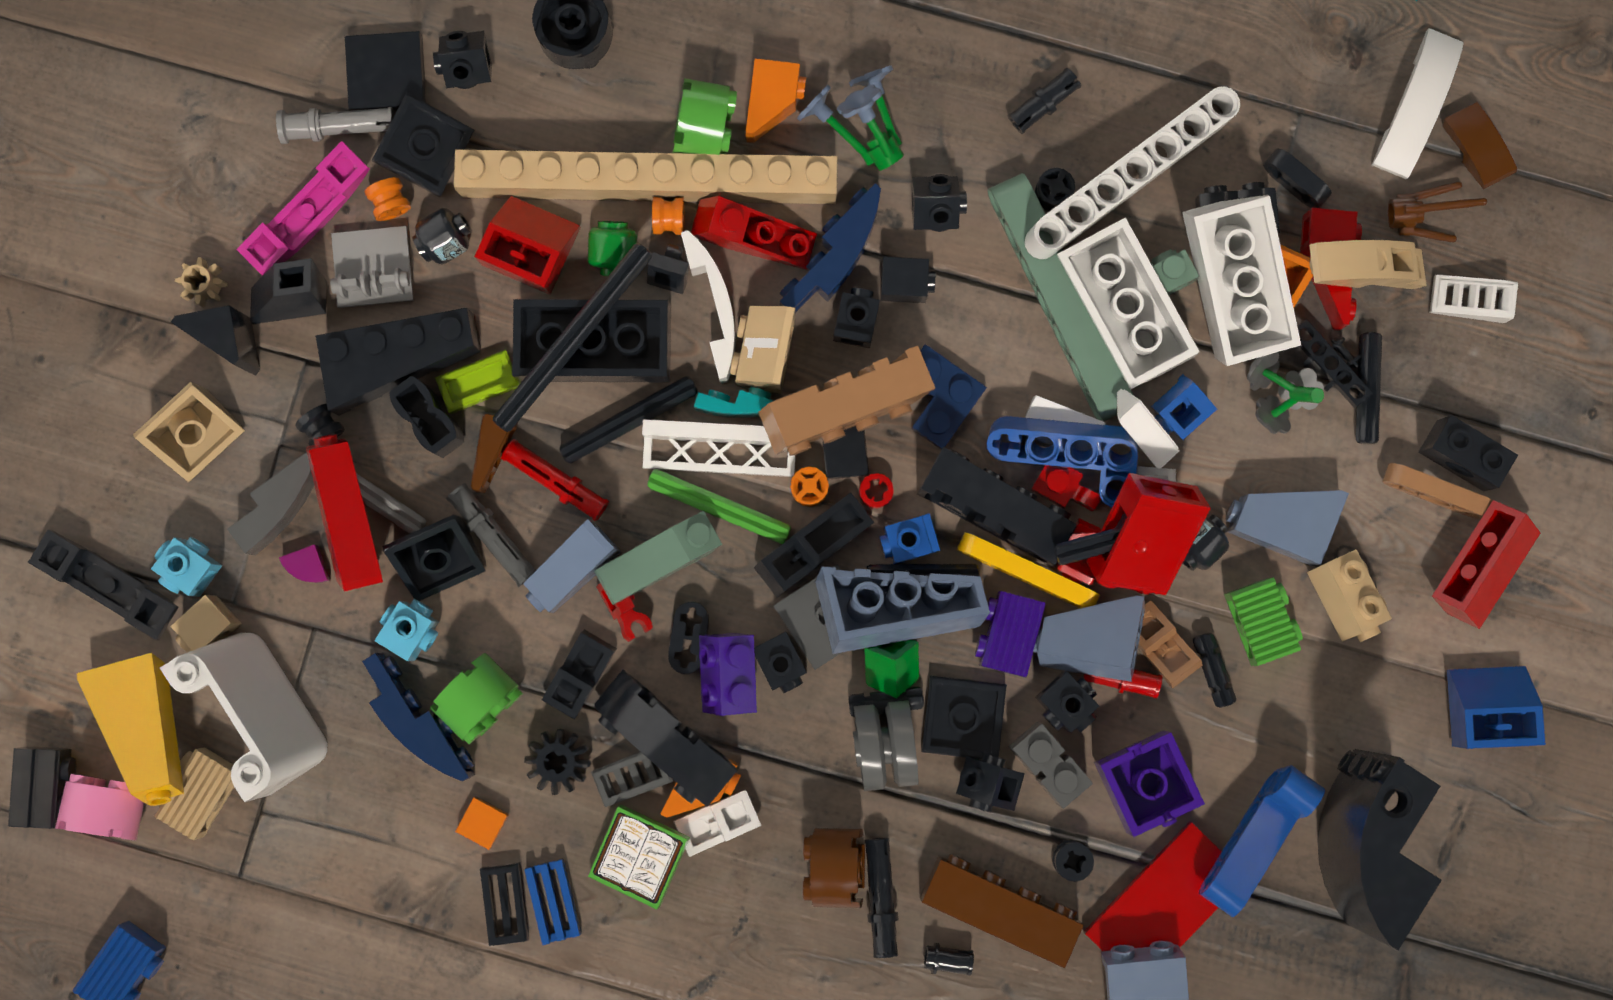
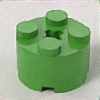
M684 78L682 101L679 102L673 142L675 144L672 153L726 154L729 150L732 129L725 128L726 121L730 122L731 116L734 114L737 91H731L730 86Z
M483 653L472 662L475 666L472 671L468 669L466 672L462 671L436 697L433 701L435 704L430 706V709L462 741L465 740L468 744H471L479 735H484L498 721L496 717L504 709H509L523 695V692L518 688L519 685L487 653Z

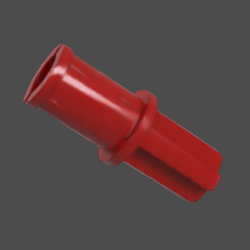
M1135 669L1132 682L1084 674L1085 681L1117 688L1118 693L1123 694L1125 690L1150 696L1154 699H1157L1159 696L1163 678L1159 674L1155 675Z

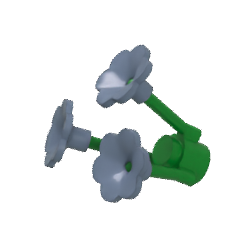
M892 65L851 80L849 82L850 87L856 85L866 87L863 90L851 93L847 96L845 102L837 107V111L844 118L852 117L858 113L861 121L868 124L874 135L866 143L870 149L867 150L832 115L834 112L825 104L826 96L831 89L829 85L797 117L801 121L803 118L815 114L823 123L825 121L828 122L862 156L867 166L874 163L879 171L890 167L904 156L900 148L902 141L894 129L883 98L885 91L881 83L882 79L893 70ZM875 101L886 129L881 132L874 119L876 114L872 109V105Z

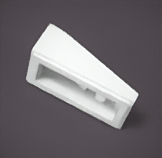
M1435 275L1433 278L1429 313L1506 323L1512 320L1515 315L1518 282ZM1447 286L1453 287L1451 305H1445ZM1464 288L1469 289L1467 307L1462 306ZM1480 290L1485 291L1483 308H1478ZM1496 293H1499L1498 309H1495Z

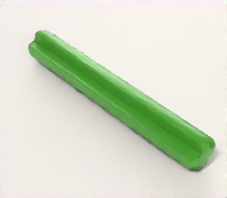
M654 469L648 479L647 486L656 492L780 544L785 543L791 527L782 521L658 469Z

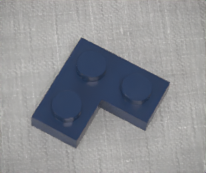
M925 344L920 351L935 389L928 393L933 399L913 425L912 430L942 450L987 387Z

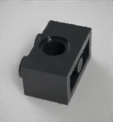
M1452 415L1436 421L1418 452L1482 491L1500 488L1518 457V454Z

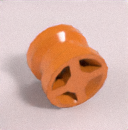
M397 177L375 182L364 191L367 199L374 204L373 214L377 221L394 219L411 209L409 200L402 195L403 185Z
M653 197V235H661L664 231H673L676 235H681V232H684L685 229L684 197H676L673 201H664L661 197Z
M809 466L798 470L792 477L790 485L792 496L796 502L809 507L816 506L824 501L829 486L823 471Z

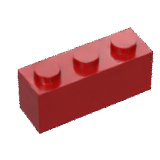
M1495 500L1491 502L1432 595L1433 599L1448 615L1478 629L1481 628L1541 534L1529 516Z

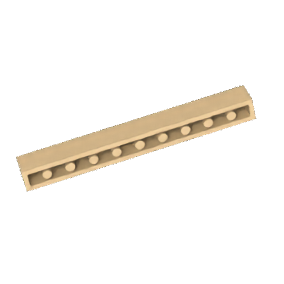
M455 150L454 188L462 198H510L513 196L518 199L653 201V197H661L664 201H673L676 197H684V201L699 202L700 199L720 196L733 202L836 204L837 156Z

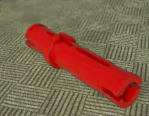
M513 439L502 453L501 459L508 462L531 479L560 497L559 501L563 504H572L590 516L594 521H597L606 510L609 501L582 485L583 480L577 476L571 478L545 459L518 443L517 440Z

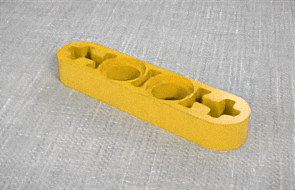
M964 532L958 545L957 551L1080 609L1096 605L1100 594L975 535Z

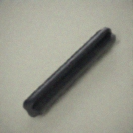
M685 376L561 444L559 450L564 460L568 464H572L643 424V419L651 420L695 396L698 393L692 379L689 376Z

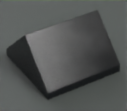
M227 305L176 315L171 320L172 324L233 365L255 376L260 371L250 317L232 306Z
M454 514L382 546L384 553L410 594L418 601L486 571L471 534L466 528L464 519Z

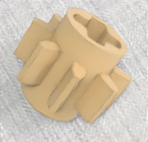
M198 257L197 265L189 266L185 263L182 264L184 271L181 277L175 279V282L185 288L180 295L183 299L189 301L195 296L196 304L201 307H205L206 300L212 298L216 301L221 300L218 294L221 287H226L228 283L217 276L222 271L220 266L213 264L208 268L207 261L201 257ZM204 277H206V283H201L199 288H197L196 283L203 281Z

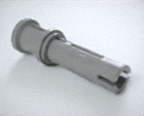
M316 107L309 108L308 112L286 113L284 110H278L276 113L277 134L281 144H288L289 140L312 139L313 142H320L326 135L387 131L394 118L392 117L394 110L392 107L322 113Z

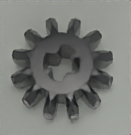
M559 728L555 733V742L551 734L545 731L541 733L544 746L536 741H532L529 744L531 750L538 755L526 756L524 762L536 764L537 767L527 773L529 779L539 774L542 776V779L537 784V789L543 790L550 781L552 795H558L561 790V781L568 792H572L575 790V785L571 777L579 782L586 780V775L578 770V767H590L591 760L579 759V755L587 752L589 748L587 745H582L577 749L573 747L578 741V734L573 733L564 742V729ZM552 752H555L557 756L564 755L567 762L562 764L565 767L563 772H561L559 767L551 768L549 761L554 759L551 756Z

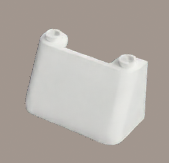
M238 633L180 655L160 667L169 684L181 693H194L209 685L250 751L240 757L234 763L231 770L233 785L244 802L275 793L325 758L327 753L325 736L260 636L254 633Z

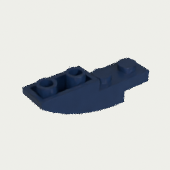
M876 183L869 190L865 187L860 189L848 203L851 208L842 217L836 214L826 223L822 229L825 233L822 236V245L829 252L825 254L823 251H820L806 266L810 271L800 281L793 278L781 290L780 295L783 298L779 301L780 306L793 307L796 313L816 292L828 302L842 287L862 256L873 230L881 188Z
M374 653L363 660V664L382 694L370 701L369 704L394 737L410 752L438 771L460 781L473 777L475 774L471 767L475 766L472 756L464 746L458 747L451 736L454 732L432 710L423 715L420 714L418 710L422 708L421 702L411 688L407 690L404 688L398 678L402 675V671L392 656L386 657L384 653Z

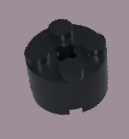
M537 0L534 6L532 23L536 37L544 54L555 64L567 69H590L595 67L608 52L613 38V28L603 0ZM575 22H579L578 27H574L572 30H567L566 27H573Z

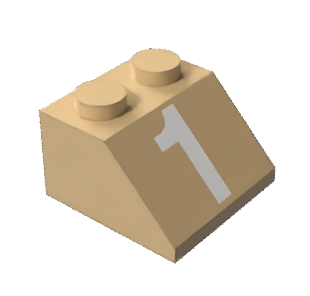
M750 306L748 316L741 315L737 337L743 338L741 353L734 352L730 374L736 375L735 381L737 386L754 387L781 394L795 325V308L788 306Z

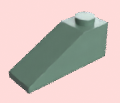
M702 511L617 557L594 572L612 605L710 555L722 543L705 512Z

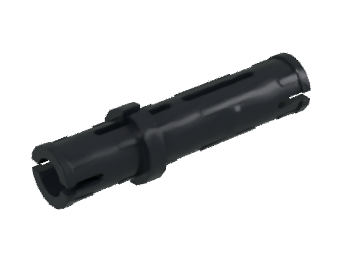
M890 838L865 839L870 894V913L867 914V919L872 927L874 958L898 956L895 921H898L899 918L898 912L894 910Z

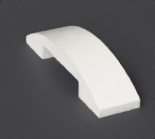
M1427 29L1413 62L1415 67L1390 128L1384 133L1372 166L1404 179L1409 178L1443 106L1464 42L1433 29Z
M689 231L681 232L692 276L706 272L708 274L724 339L712 341L710 346L720 383H727L731 375V363L736 347L735 323L730 298L721 273L708 251Z

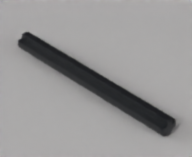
M639 243L633 245L493 416L492 420L497 426L506 432L514 428L652 259V254L647 248Z

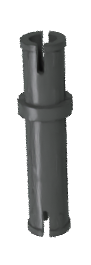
M466 483L460 485L446 499L467 522L466 528L468 531L476 533L516 582V585L520 587L536 569L527 561L513 541L494 520L492 510L490 508L485 509Z

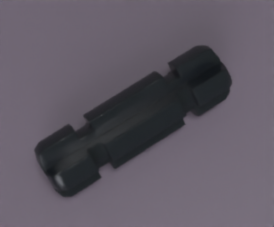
M1205 633L1193 638V644L1196 652L1201 654L1202 658L1200 659L1203 664L1201 667L1208 687L1213 688L1214 692L1211 695L1215 706L1222 708L1234 704L1236 696L1233 688L1228 686L1230 679L1221 653L1216 652L1215 648L1218 645L1214 634Z
M910 687L897 698L881 691L870 692V696L864 697V693L851 694L848 699L849 711L851 716L854 717V706L873 704L878 709L879 714H884L888 702L904 700L909 701L910 710L922 709L924 707L923 691L920 687Z

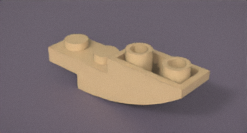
M1351 240L1320 242L1309 245L1311 253L1310 270L1314 276V283L1353 288L1379 285L1417 289L1427 286L1422 249L1415 248L1414 242Z

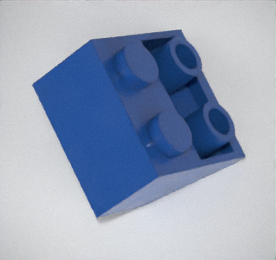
M1526 666L1447 670L1452 747L1474 749L1546 745L1543 705Z

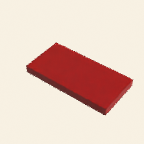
M1189 821L1083 931L1084 934L1103 952L1111 951V948L1117 945H1130L1134 948L1150 947L1151 943L1157 941L1172 942L1173 945H1179L1181 948L1218 909L1216 905L1201 896L1199 890L1222 851Z

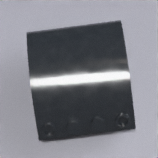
M1354 749L1353 752L1349 750L1338 764L1337 769L1340 773L1327 795L1320 816L1317 838L1319 866L1325 888L1344 922L1374 939L1399 950L1442 881L1400 853L1441 786L1406 764L1405 760L1401 757ZM1396 792L1398 795L1397 805L1388 811L1385 805L1392 794Z

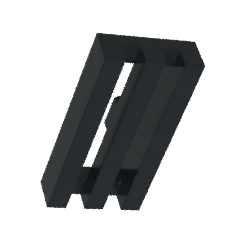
M520 862L480 868L489 946L528 941L529 933ZM506 873H511L518 934H513ZM491 875H497L504 936H498Z

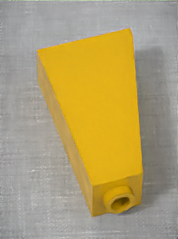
M153 653L77 673V680L130 794L147 805L157 806L170 802L171 797L184 794L170 685L160 669L166 663Z

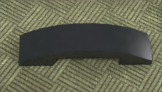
M49 529L28 561L29 564L57 581L71 585L125 618V622L155 640L160 639L179 608L168 598L135 576L87 548Z

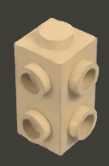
M1357 549L1307 572L1342 642L1357 636L1359 642L1367 640L1381 633L1379 625L1392 619L1387 610L1386 602L1375 587L1369 575L1368 567L1361 559Z

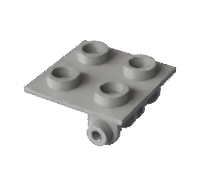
M407 226L331 233L335 278L331 279L330 284L332 293L337 295L338 308L414 301Z

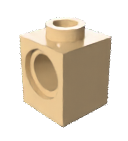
M204 595L170 627L178 634L175 637L176 642L188 653L227 638L242 623L217 596Z

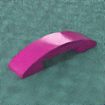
M343 141L316 167L319 172L270 223L265 224L262 222L236 249L262 276L273 264L286 262L307 244L342 208L370 170Z

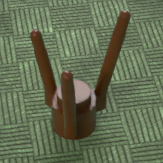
M1461 182L1445 184L1411 194H1397L1396 199H1390L1388 203V223L1390 229L1399 228V236L1414 235L1454 243L1457 240L1455 235L1415 226L1416 224L1423 223L1425 212L1484 206L1488 201L1486 198L1423 204V201H1417L1460 189L1462 187Z

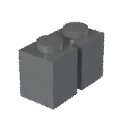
M1036 722L1008 746L1031 774L1036 776L1042 771L1044 775L1040 774L1036 780L1054 802L1063 809L1093 784L1070 756L1066 754L1061 757L1059 756L1065 751L1064 748L1042 723Z

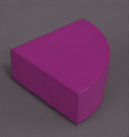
M314 544L279 557L285 570L299 580L312 583L330 581L318 545Z

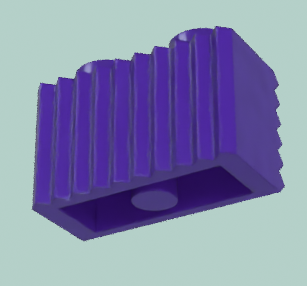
M999 591L996 598L990 597L988 600L990 614L986 618V620H990L987 636L980 634L975 650V656L981 658L979 666L1027 678L1046 603L1004 591Z

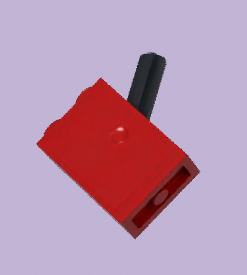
M1129 473L1101 532L1058 543L1054 547V554L1059 565L1087 559V563L1097 583L1104 587H1120L1135 590L1141 594L1154 593L1166 596L1211 507L1198 486Z

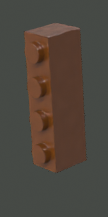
M949 854L948 859L938 855L920 896L923 904L1060 967H1066L1084 926L1075 918L1077 911L1058 902L1055 903L1054 908L1040 902L1042 895L1026 887L1020 886L1018 892L1004 886L1006 879L991 871L985 870L983 876L969 870L971 863L956 855Z

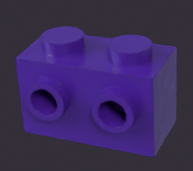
M740 633L699 635L702 712L720 716L757 713L754 635Z

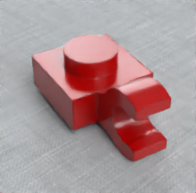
M1045 465L1031 491L1063 509L1068 501L1072 500L1093 512L1101 500L1099 494L1079 485L1084 474L1071 467Z
M601 583L596 586L613 619L618 620L622 636L626 641L630 642L635 638L631 630L633 622L639 623L645 633L653 629L652 622L647 615L633 610L635 607L632 602L634 594L612 605Z

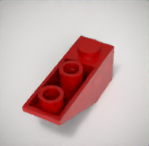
M720 196L700 199L691 234L696 238L717 246L807 270L806 266L810 261L817 233Z
M1312 207L1302 218L1300 253L1311 258L1310 244L1361 240L1362 225L1357 223L1358 212ZM1313 276L1312 282L1333 330L1340 331L1350 325V321H1353L1355 318L1357 307L1356 299L1351 298L1352 287L1314 283Z

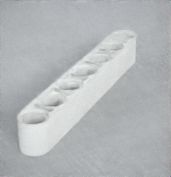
M1228 87L1213 89L1040 218L1026 234L1025 247L1028 253L1038 259H1047L1053 256L1219 131L1239 112L1240 99L1237 93ZM1212 103L1221 108L1223 115L1214 111ZM1184 124L1193 128L1195 136L1189 135L1185 131ZM1155 145L1164 148L1167 157L1160 156L1155 149ZM1126 166L1133 167L1138 172L1139 179L1132 178L1128 174ZM1097 188L1107 190L1111 201L1101 198ZM1068 209H1074L1079 212L1082 222L1072 220ZM1039 231L1048 232L1053 238V244L1044 243L1039 236Z

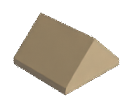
M190 382L138 429L133 436L181 477L190 482L245 430L208 389Z

